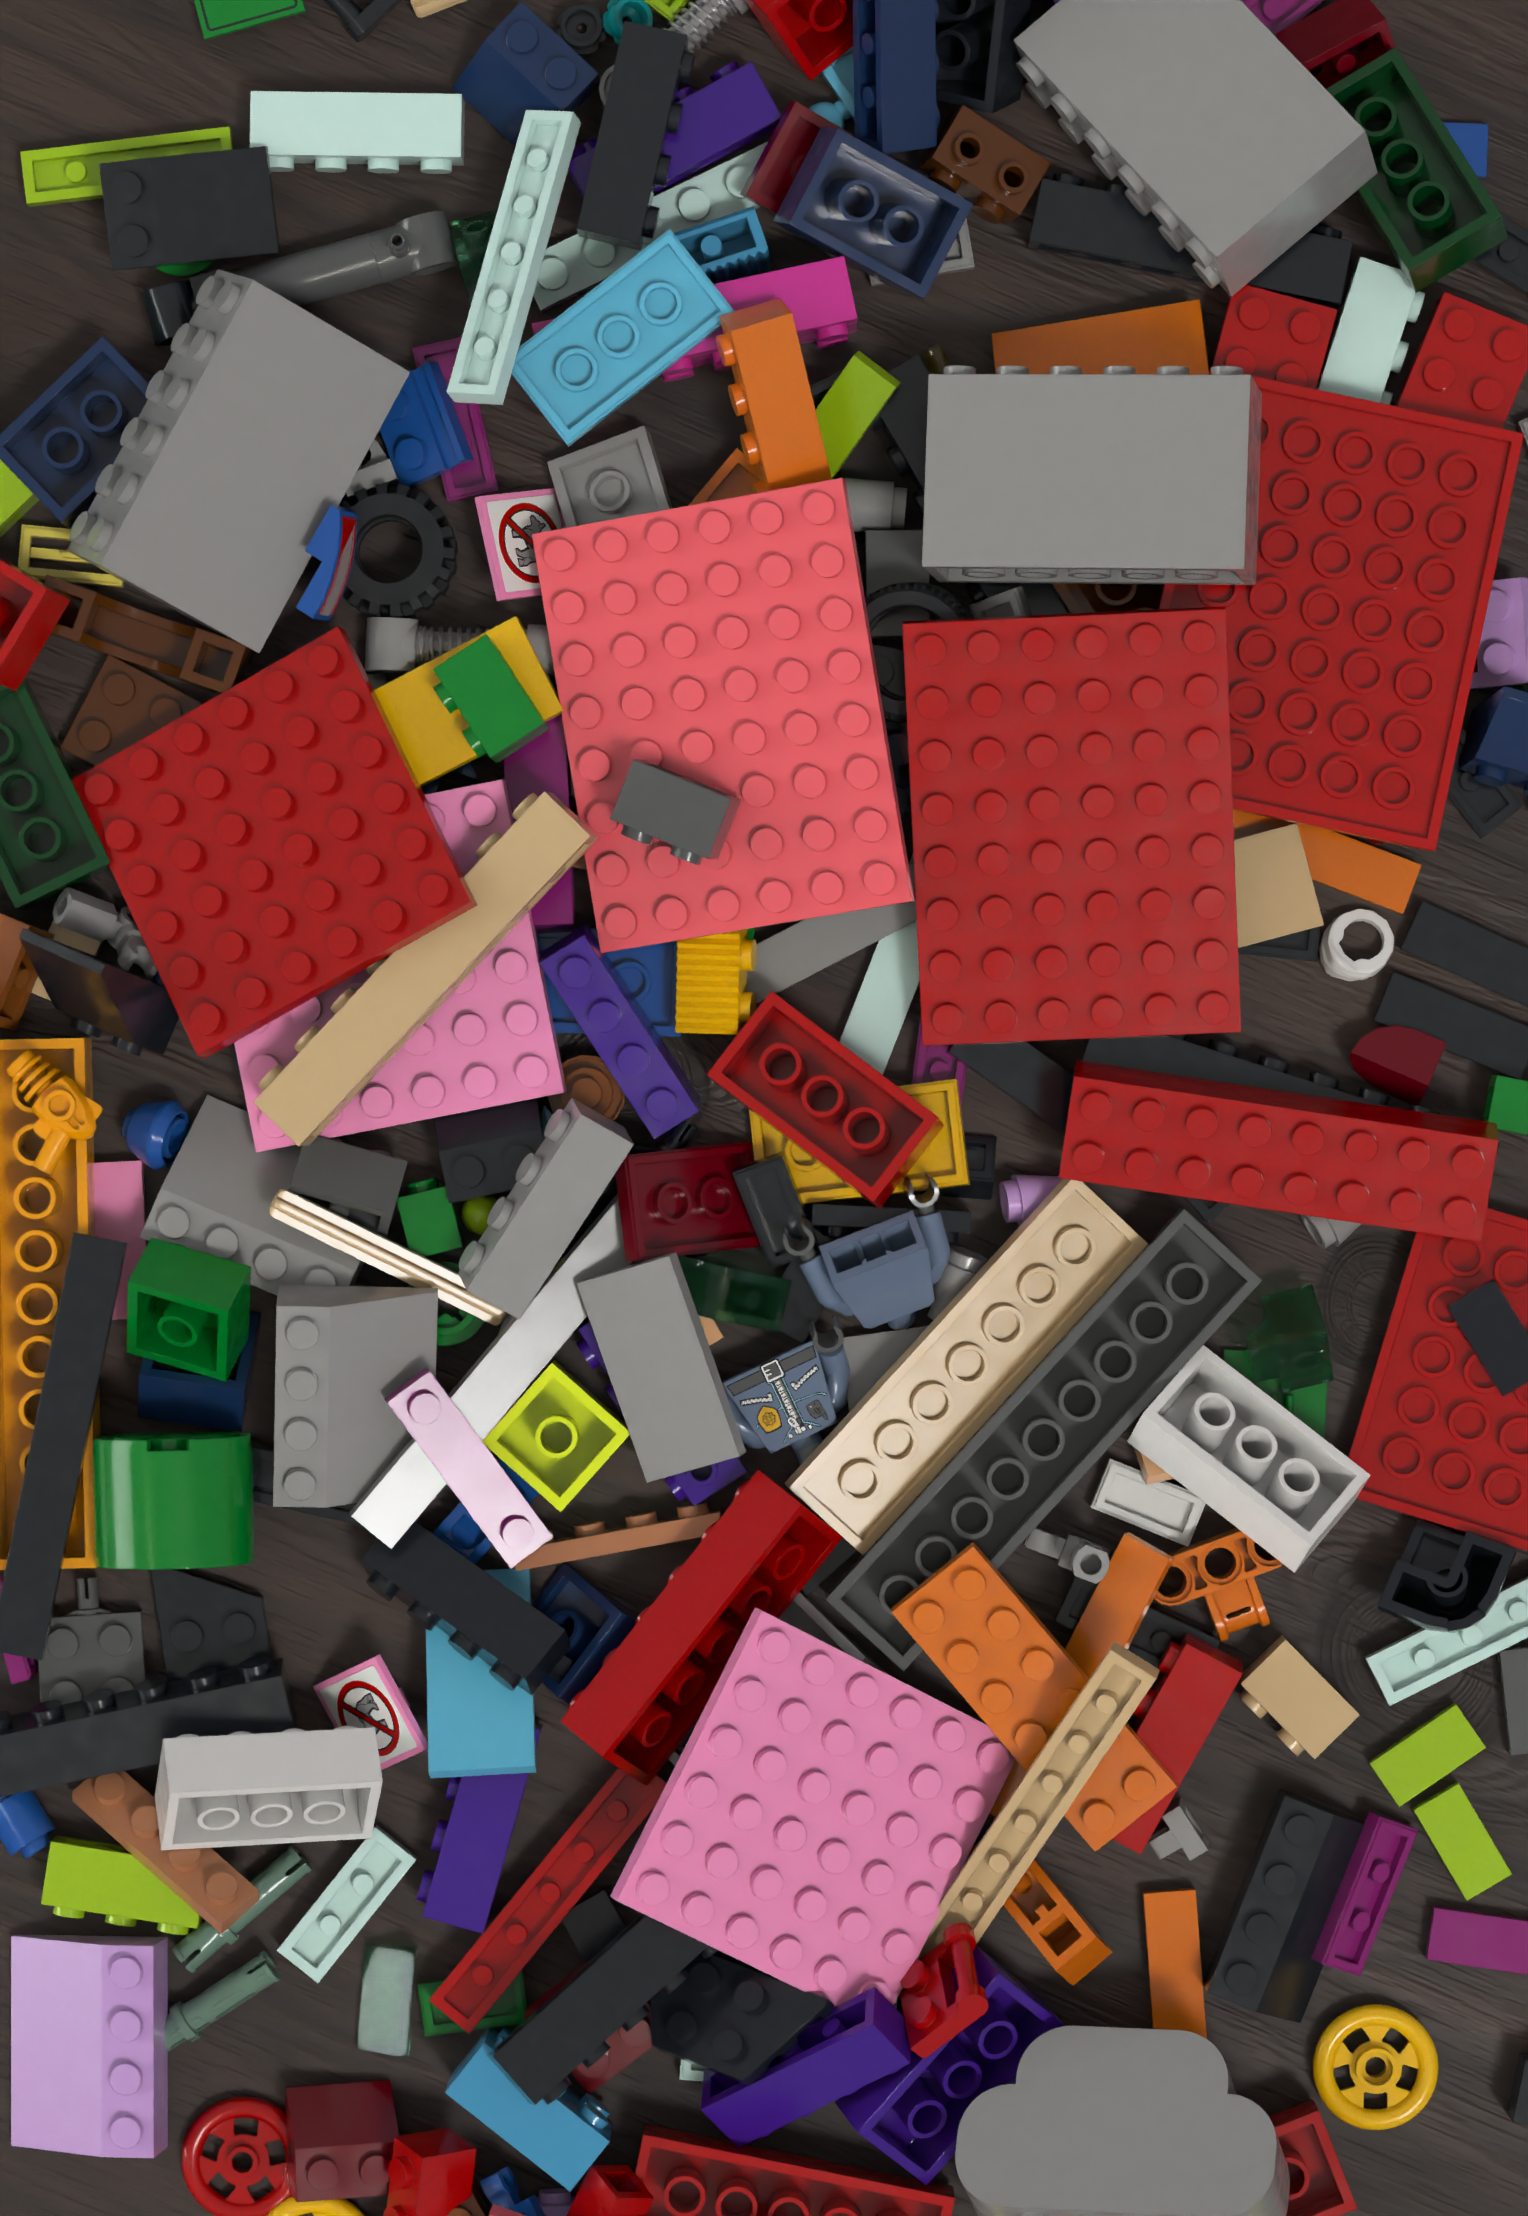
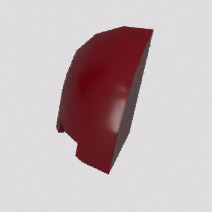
M1399 1025L1380 1027L1360 1038L1350 1052V1062L1356 1072L1372 1086L1409 1104L1419 1106L1447 1042L1419 1030Z

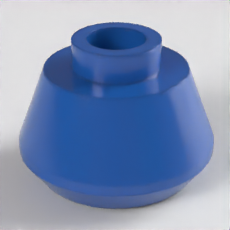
M178 1101L144 1102L137 1109H132L127 1114L123 1123L122 1135L127 1141L128 1149L151 1169L160 1170L173 1164L189 1132V1118Z

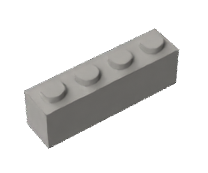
M574 1098L570 1099L564 1110L558 1109L553 1113L545 1127L544 1136L546 1138L535 1154L529 1153L523 1159L517 1170V1182L507 1198L501 1197L496 1201L488 1215L487 1224L489 1226L478 1242L472 1241L466 1247L459 1261L460 1270L458 1274L466 1291L519 1320L634 1145L623 1126Z

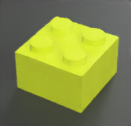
M554 1360L482 1442L561 1512L630 1434L624 1421Z

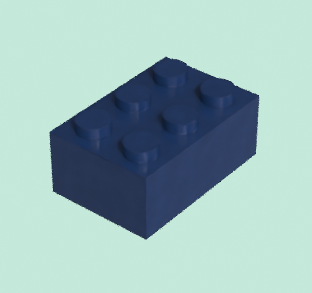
M821 127L773 222L836 257L844 256L845 262L904 295L925 299L973 203L839 128Z
M102 336L0 434V459L62 524L70 528L82 512L89 510L97 495L95 485L99 475L109 464L113 465L123 447L120 444V439L125 427L134 417H139L148 400L145 396L148 383Z

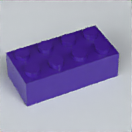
M977 1946L973 1951L979 1985L986 1990L989 2005L987 2012L927 2058L923 2059L911 2050L910 2064L904 2066L898 2072L886 2075L861 2087L855 2093L843 2096L834 2102L857 2133L925 2185L935 2177L955 2154L960 2120L971 2102L991 2088L1006 2084H1016L1017 2068L1027 2047L1043 2033L1054 2028L1066 2026L1040 1996ZM954 1968V1969L952 1970V1973H953L955 1988H956V1992H957L959 1989H958L957 1978H956V1973H955V1968Z

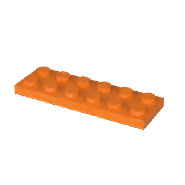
M972 1542L895 1604L891 1609V1613L1027 1772L1089 1680V1677L979 1547ZM1126 1723L1064 1816L1096 1852L1177 1788V1781L1129 1724Z

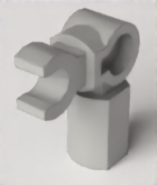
M69 887L62 891L52 912L56 925L101 942L107 939L108 943L116 949L119 955L118 963L123 969L128 971L131 965L135 963L144 970L146 978L152 979L157 968L128 906L123 907L120 912H117L114 904Z
M1036 1527L1027 1536L1024 1543L1026 1548L1058 1559L1056 1564L1071 1570L1074 1576L1095 1584L1105 1577L1109 1569L1111 1549L1070 1533L1064 1538Z

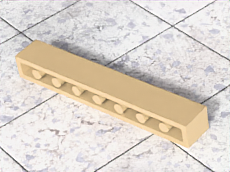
M544 791L539 797L535 793L530 794L512 813V817L517 821L502 836L500 833L495 832L476 851L475 855L480 860L466 875L463 872L462 874L477 906L369 966L366 971L371 977L357 991L353 987L348 988L333 1003L330 1010L335 1015L322 1029L317 1025L313 1026L298 1040L294 1046V1049L298 1052L297 1056L285 1068L281 1064L276 1065L260 1081L258 1087L263 1092L253 1103L298 1147L310 1145L599 838L554 793Z

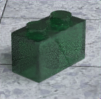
M679 1255L678 1259L699 1316L780 1332L791 1280L741 1267Z

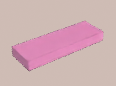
M137 1160L93 1163L95 1236L128 1243L112 1320L127 1319L128 1280L148 1245L147 1240L140 1238L147 1221L144 1162Z

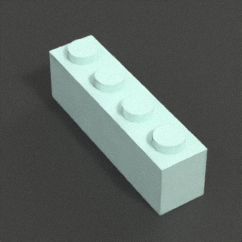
M251 91L250 148L268 146L271 172L293 171L294 163L315 164L316 171L327 173L347 171V164H368V171L373 173L399 172V165H420V172L427 174H448L452 172V166H464L465 102L462 94Z
M1363 257L1359 258L1355 264L1320 372L1317 390L1390 405L1393 393L1384 391L1390 371L1400 372L1409 343L1400 339L1406 321L1416 323L1425 297L1424 292L1418 291L1416 293L1402 270Z

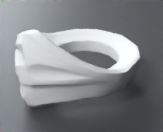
M1365 909L1349 911L1334 918L1325 929L1319 947L1320 962L1324 971L1332 977L1345 981L1365 980L1377 974L1386 965L1393 953L1394 935L1387 920L1374 911ZM1364 921L1372 924L1378 930L1382 939V946L1378 955L1369 960L1359 959L1353 961L1344 954L1339 942L1343 939L1344 929L1353 922Z

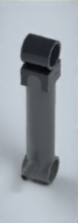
M432 211L401 220L395 226L235 270L227 271L225 268L219 270L253 279L297 306H302L408 276L419 277L441 272L458 265L459 259L446 212ZM217 270L189 277L190 281H177L160 285L141 294L155 346L171 345L178 329L183 324L190 322L198 307L196 296L200 287L208 277L214 276Z

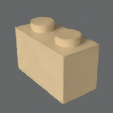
M1282 1635L1243 1672L1238 1681L1245 1688L1238 1697L1260 1719L1267 1712L1270 1713L1282 1726L1276 1735L1297 1757L1306 1750L1316 1759L1360 1715Z

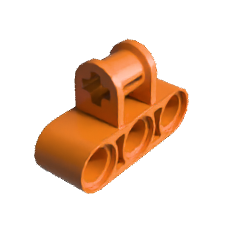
M1236 1527L1193 1543L1188 1547L1185 1546L1167 1553L1174 1557L1171 1566L1178 1567L1183 1572V1585L1173 1594H1164L1157 1591L1154 1599L1161 1604L1174 1606L1203 1596L1220 1642H1224L1229 1639L1230 1633L1257 1623L1262 1627L1270 1624L1254 1577L1279 1568L1284 1564L1274 1556L1267 1558L1259 1556L1255 1551V1542ZM1215 1548L1228 1549L1232 1554V1567L1224 1575H1211L1205 1568L1206 1556ZM1248 1607L1247 1609L1226 1616L1229 1613Z

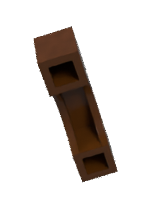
M46 575L44 584L70 599L68 606L50 635L217 694L225 692L242 681L252 653L251 649L242 644L196 627L145 612L89 589Z

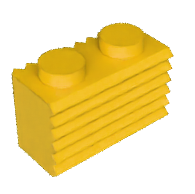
M748 929L677 941L675 1032L737 1035L756 1011L755 993L747 992V971H754L756 968V940L748 939Z

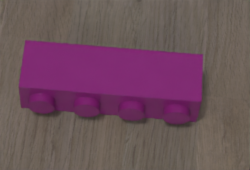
M562 715L546 722L550 728L549 730L499 763L494 762L495 765H504V775L512 813L530 794L535 793L539 797L544 791L554 793L571 810V795H569L570 764ZM573 865L531 909L536 934L575 931Z

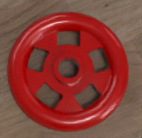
M234 2097L222 2100L208 2107L191 2124L182 2145L181 2168L187 2188L204 2209L215 2216H266L278 2204L292 2196L289 2193L286 2113L282 2109L262 2099ZM235 2118L258 2120L257 2135L255 2136L250 2133L235 2134ZM210 2134L224 2140L216 2160L202 2155L205 2142ZM281 2140L285 2150L286 2161L270 2164V2153L266 2143ZM239 2152L248 2153L253 2160V2165L249 2169H239L234 2164V2155ZM219 2172L226 2181L235 2185V2188L227 2198L219 2194L209 2184L211 2179ZM264 2176L268 2177L274 2189L262 2198L255 2200L248 2186L258 2183Z

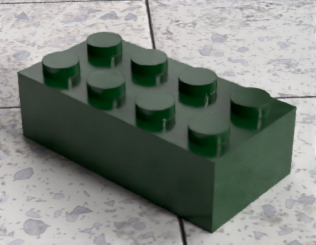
M1396 47L1326 89L1366 131L1378 173L1354 194L1416 293L1508 238L1501 213Z
M26 676L17 691L0 685V878L15 909L22 911L62 893L67 887L72 888L109 870L108 864L111 863L73 781L75 776Z

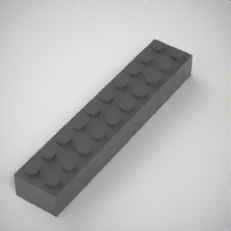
M1179 1208L1153 1236L1144 1250L864 1555H861L825 1594V1600L904 1671L923 1649L891 1613L892 1607L972 1542L979 1547L995 1568L998 1569L1262 1280L1184 1208Z

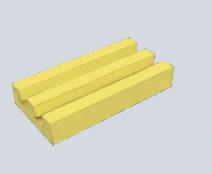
M22 524L18 568L42 581H45L46 575L69 583L124 588V582L111 574L29 567L30 558L91 563L67 550L31 547L32 538L72 541L70 539L71 529Z

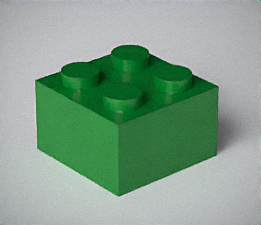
M151 1237L128 1280L127 1353L226 1382L249 1338L251 1266Z

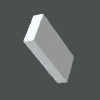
M1109 1458L1090 1507L1188 1547L1206 1503L1188 1489L1168 1481L1146 1485L1141 1470Z

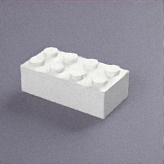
M1204 1345L1143 1412L1127 1441L1294 1573L1354 1503L1371 1476Z
M340 1726L333 1730L314 1731L292 1728L277 1733L252 1734L246 1731H238L220 1736L199 1737L194 1734H184L176 1738H164L155 1790L161 1851L371 1839L383 1783L375 1727L357 1728L354 1726Z

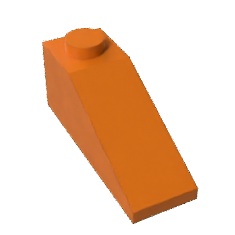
M976 1843V1844L972 1847V1849H971V1851H970V1853H969V1855H968V1857H967V1860H968V1858L970 1857V1855L972 1854V1852L974 1851V1849L976 1848V1846L978 1845V1843ZM1034 1859L1003 1906L1054 1970L1074 1986L1112 1954L1113 1951L1040 1863Z

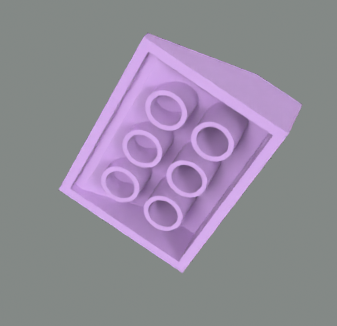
M13 1934L11 1936V2146L114 2158H155L168 2147V2052L165 2047V2024L168 2015V1937Z

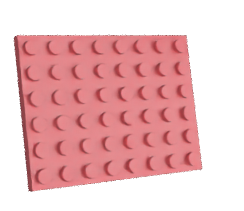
M844 478L532 534L558 697L564 710L561 712L578 817L599 837L587 849L584 855L601 953L914 901L846 480ZM633 759L645 760L741 799L718 859L702 857L700 865L693 864L671 855L670 851L673 845L654 837L651 845H647L621 834L624 825L611 820L610 817Z

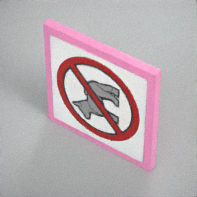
M555 488L475 497L496 600L505 601L542 596L532 534L566 528Z
M380 1654L313 1686L335 1728L340 1726H354L357 1728L375 1727L381 1770L428 1749V1742L409 1708L411 1706L401 1687L398 1688Z

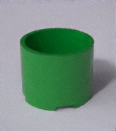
M196 1431L194 1433L147 1432L97 1436L94 1439L93 1502L94 1557L96 1567L136 1570L195 1569L236 1566L255 1562L253 1452L250 1433L225 1431Z

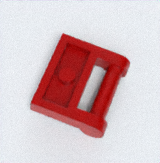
M955 1923L948 1926L943 1933L944 1941L919 1960L914 1961L900 1981L903 1987L900 1992L909 2048L923 2059L927 2058L983 2016L989 2007L986 1990L979 1985L973 1956V1951L976 1947L974 1930L966 1923ZM952 1967L955 1968L957 1984L959 1989L957 1992L955 1988Z

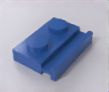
M428 361L415 370H409L410 374L380 428L399 484L410 486V488L453 470L455 466L474 460L453 401L447 393V385L439 363L435 361Z

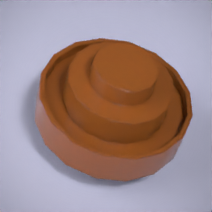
M580 1055L565 1061L562 1064L567 1092L548 1096L552 1112L554 1113L558 1109L564 1110L570 1099L574 1098L612 1121L618 1118L625 1104V1094L603 1060L598 1056Z

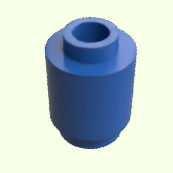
M33 1790L0 1797V1840L10 1856L21 1852L26 1860L50 1845L51 1840L47 1834L56 1828Z

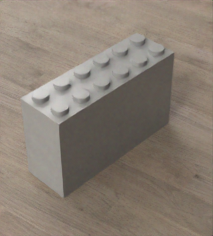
M1060 0L1013 40L1021 58L1016 65L1028 80L1025 87L1035 101L1044 109L1051 104L1061 116L1058 122L1066 134L1076 144H1080L1085 140L1095 152L1091 157L1103 174L1110 180L1118 175L1128 187L1125 194L1134 207L1143 216L1152 212L1162 224L1158 229L1165 240L1177 252H1180L1185 247L1196 260L1192 266L1202 280L1212 289L1219 284L1231 297L1378 173L1366 131L1241 0Z
M217 269L215 275L208 277L200 287L196 296L198 307L190 322L183 324L176 332L171 343V351L173 353L164 370H159L150 380L145 393L148 400L139 417H134L125 427L120 439V444L123 447L113 465L109 464L99 475L95 485L97 495L88 512H82L75 520L70 531L72 542L67 551L215 633L260 653L312 556L305 549L331 505L339 506L410 372L257 281Z
M952 365L944 367L943 374H929L922 567L938 582L1256 585L1262 393L1251 375H1243V368L1236 366L1211 367L1210 375H1189V368L1182 366L1157 367V374H1136V369L1129 366H1107L1103 368V374H1082V368L1076 366L1050 367V374H1029V368L1008 365L997 367V374H976V368Z

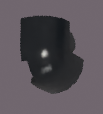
M1417 1519L1403 1555L1395 1563L1378 1603V1610L1431 1631L1455 1633L1478 1624L1496 1602L1517 1553L1516 1549L1466 1531L1465 1536Z

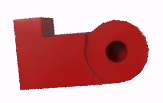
M591 2165L567 2216L646 2215L655 2198L628 2165Z

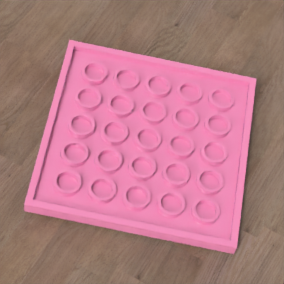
M505 779L425 795L455 860L465 875L480 860L475 855L479 847L495 832L503 836L514 824ZM531 910L319 1135L320 1137L329 1139L567 1092L544 972L539 964L540 952ZM367 968L234 1042L256 1152L296 1145L253 1103L263 1092L258 1087V1084L276 1065L281 1064L285 1068L297 1056L298 1052L294 1049V1046L298 1040L313 1026L317 1025L322 1029L335 1015L330 1010L333 1003L348 988L353 987L357 991L371 977L366 971Z
M755 1607L610 1897L804 1992L808 1991L826 1998L835 2007L874 1987L894 2006L903 1988L900 1981L914 1961L917 1960L940 1914L938 1906L962 1869L1016 1759L986 1724Z

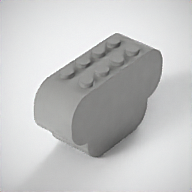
M1062 2026L1054 2028L1037 2037L1027 2047L1017 2068L1016 2084L1000 2085L983 2092L971 2102L960 2120L955 2152L956 2169L978 2216H1286L1290 2174L1272 2121L1258 2104L1248 2098L1237 2095L1220 2051L1209 2040L1193 2032L1094 2026Z

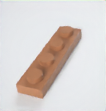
M700 1502L695 1506L689 1504L677 1507L678 1516L657 1520L656 1511L626 1516V1526L606 1530L604 1521L573 1526L574 1536L554 1539L553 1536L516 1564L515 1571L702 1537L705 1530L711 1524L720 1519L722 1516L721 1509L709 1511L708 1502Z
M125 1771L88 1778L72 1791V1801L220 1934L224 1933L259 1901V1890L212 1848L161 1851L155 1797Z

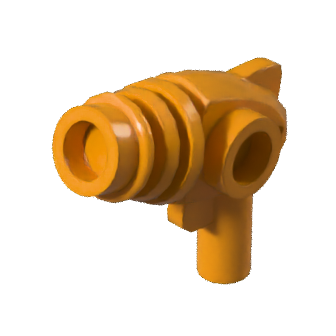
M28 1049L7 1068L6 1072L13 1078V1084H17L21 1080L24 1081L19 1087L21 1094L30 1088V1091L24 1097L27 1103L38 1096L31 1107L32 1111L39 1117L33 1129L38 1136L45 1139V1142L33 1166L52 1175L70 1138L84 1141L94 1136L97 1128L96 1120L101 1115L103 1108L97 1102L86 1097L67 1075L53 1082L60 1070L55 1067L46 1074L45 1072L50 1068L51 1064L45 1062L38 1066L42 1059L41 1055L35 1056Z

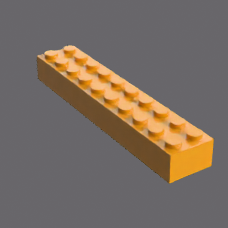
M91 1038L0 1040V1570L6 1569L73 1233L77 1232L95 1236L94 1136L84 1141L70 1138L52 1175L34 1167L33 1163L45 1142V1139L38 1136L33 1129L39 1117L36 1116L31 1107L38 1096L27 1103L24 1097L30 1091V1088L21 1094L19 1087L24 1081L21 1080L17 1084H13V1078L6 1070L22 1053L30 1049L35 1056L41 1055L42 1057L38 1066L45 1062L51 1064L50 1068L45 1072L46 1074L55 1067L60 1070L53 1082L67 1075L86 1097L93 1100ZM99 1388L62 1569L97 1568L94 1557L93 1448L94 1439L100 1436Z

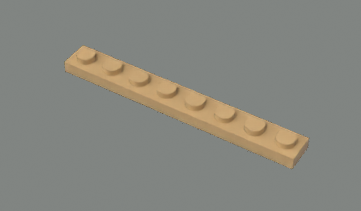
M1114 1641L938 1906L940 1914L917 1960L944 1941L943 1933L945 1929L955 1923L970 1925L974 1930L976 1944L978 1943L1157 1679L1160 1672L1158 1668Z

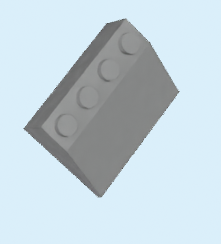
M207 1095L161 1186L140 1238L150 1241L152 1237L169 1243L180 1244L186 1248L251 1266V1285L274 1295L278 1293V1285L353 1286L364 1264L363 1261L270 1216L269 1208L276 1193L282 1188L289 1190L302 1146L293 1145L256 1152L248 1112Z
M278 1285L276 1304L273 1507L328 1508L358 1503L411 1440L412 1436L384 1399L426 1367L436 1378L438 1288Z

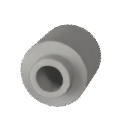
M844 478L846 480L854 532H866V530H904L907 488L894 487L893 481Z

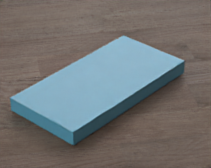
M669 229L518 348L511 375L569 447L721 328L719 316L734 312V310L671 229Z
M515 1569L483 1570L532 1605L530 1569L515 1571ZM437 1626L432 1631L426 1629L428 1772L430 1778L536 1773L534 1693L531 1696L519 1686L514 1691L509 1690L489 1673L492 1666L478 1656L472 1661L463 1657L448 1643L450 1636Z

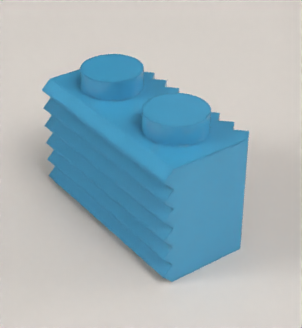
M754 206L674 233L713 284L749 277L752 274L758 275L761 274L762 270L770 272L772 268L769 249Z

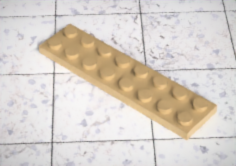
M1062 1179L784 1484L856 1550L864 1555L1144 1250L1148 1243L1082 1181Z

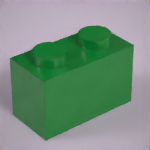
M487 634L433 669L441 681L433 686L435 692L450 714L457 709L460 710L469 724V727L464 729L462 733L479 758L487 753L494 762L499 763L550 729L494 641Z

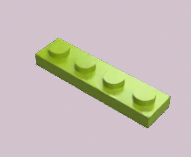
M227 126L21 151L26 204L29 207L103 198L99 164L232 150L231 129Z

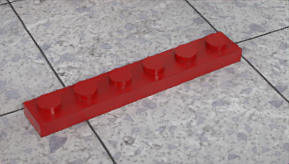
M618 1768L429 2001L470 2034L652 1812L667 1783L658 1775H655L651 1782L645 1786Z

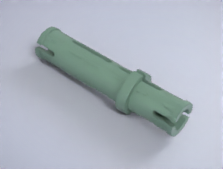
M289 1845L286 1851L250 1881L259 1890V1901L224 1933L220 1934L204 1920L198 1929H194L177 1945L175 1944L171 1947L181 1963L185 1961L186 1964L184 1966L188 1971L194 1973L202 1963L224 1944H234L239 1939V1931L304 1875L313 1870L303 1855L299 1856L298 1853L300 1852L294 1845Z
M262 1951L258 1956L188 2002L182 2003L178 2001L169 2008L170 2013L167 2015L165 2024L166 2051H171L186 2040H190V2042L196 2041L202 2036L203 2029L273 1983L282 1979L280 1971H272L278 1968L273 1958L266 1951Z

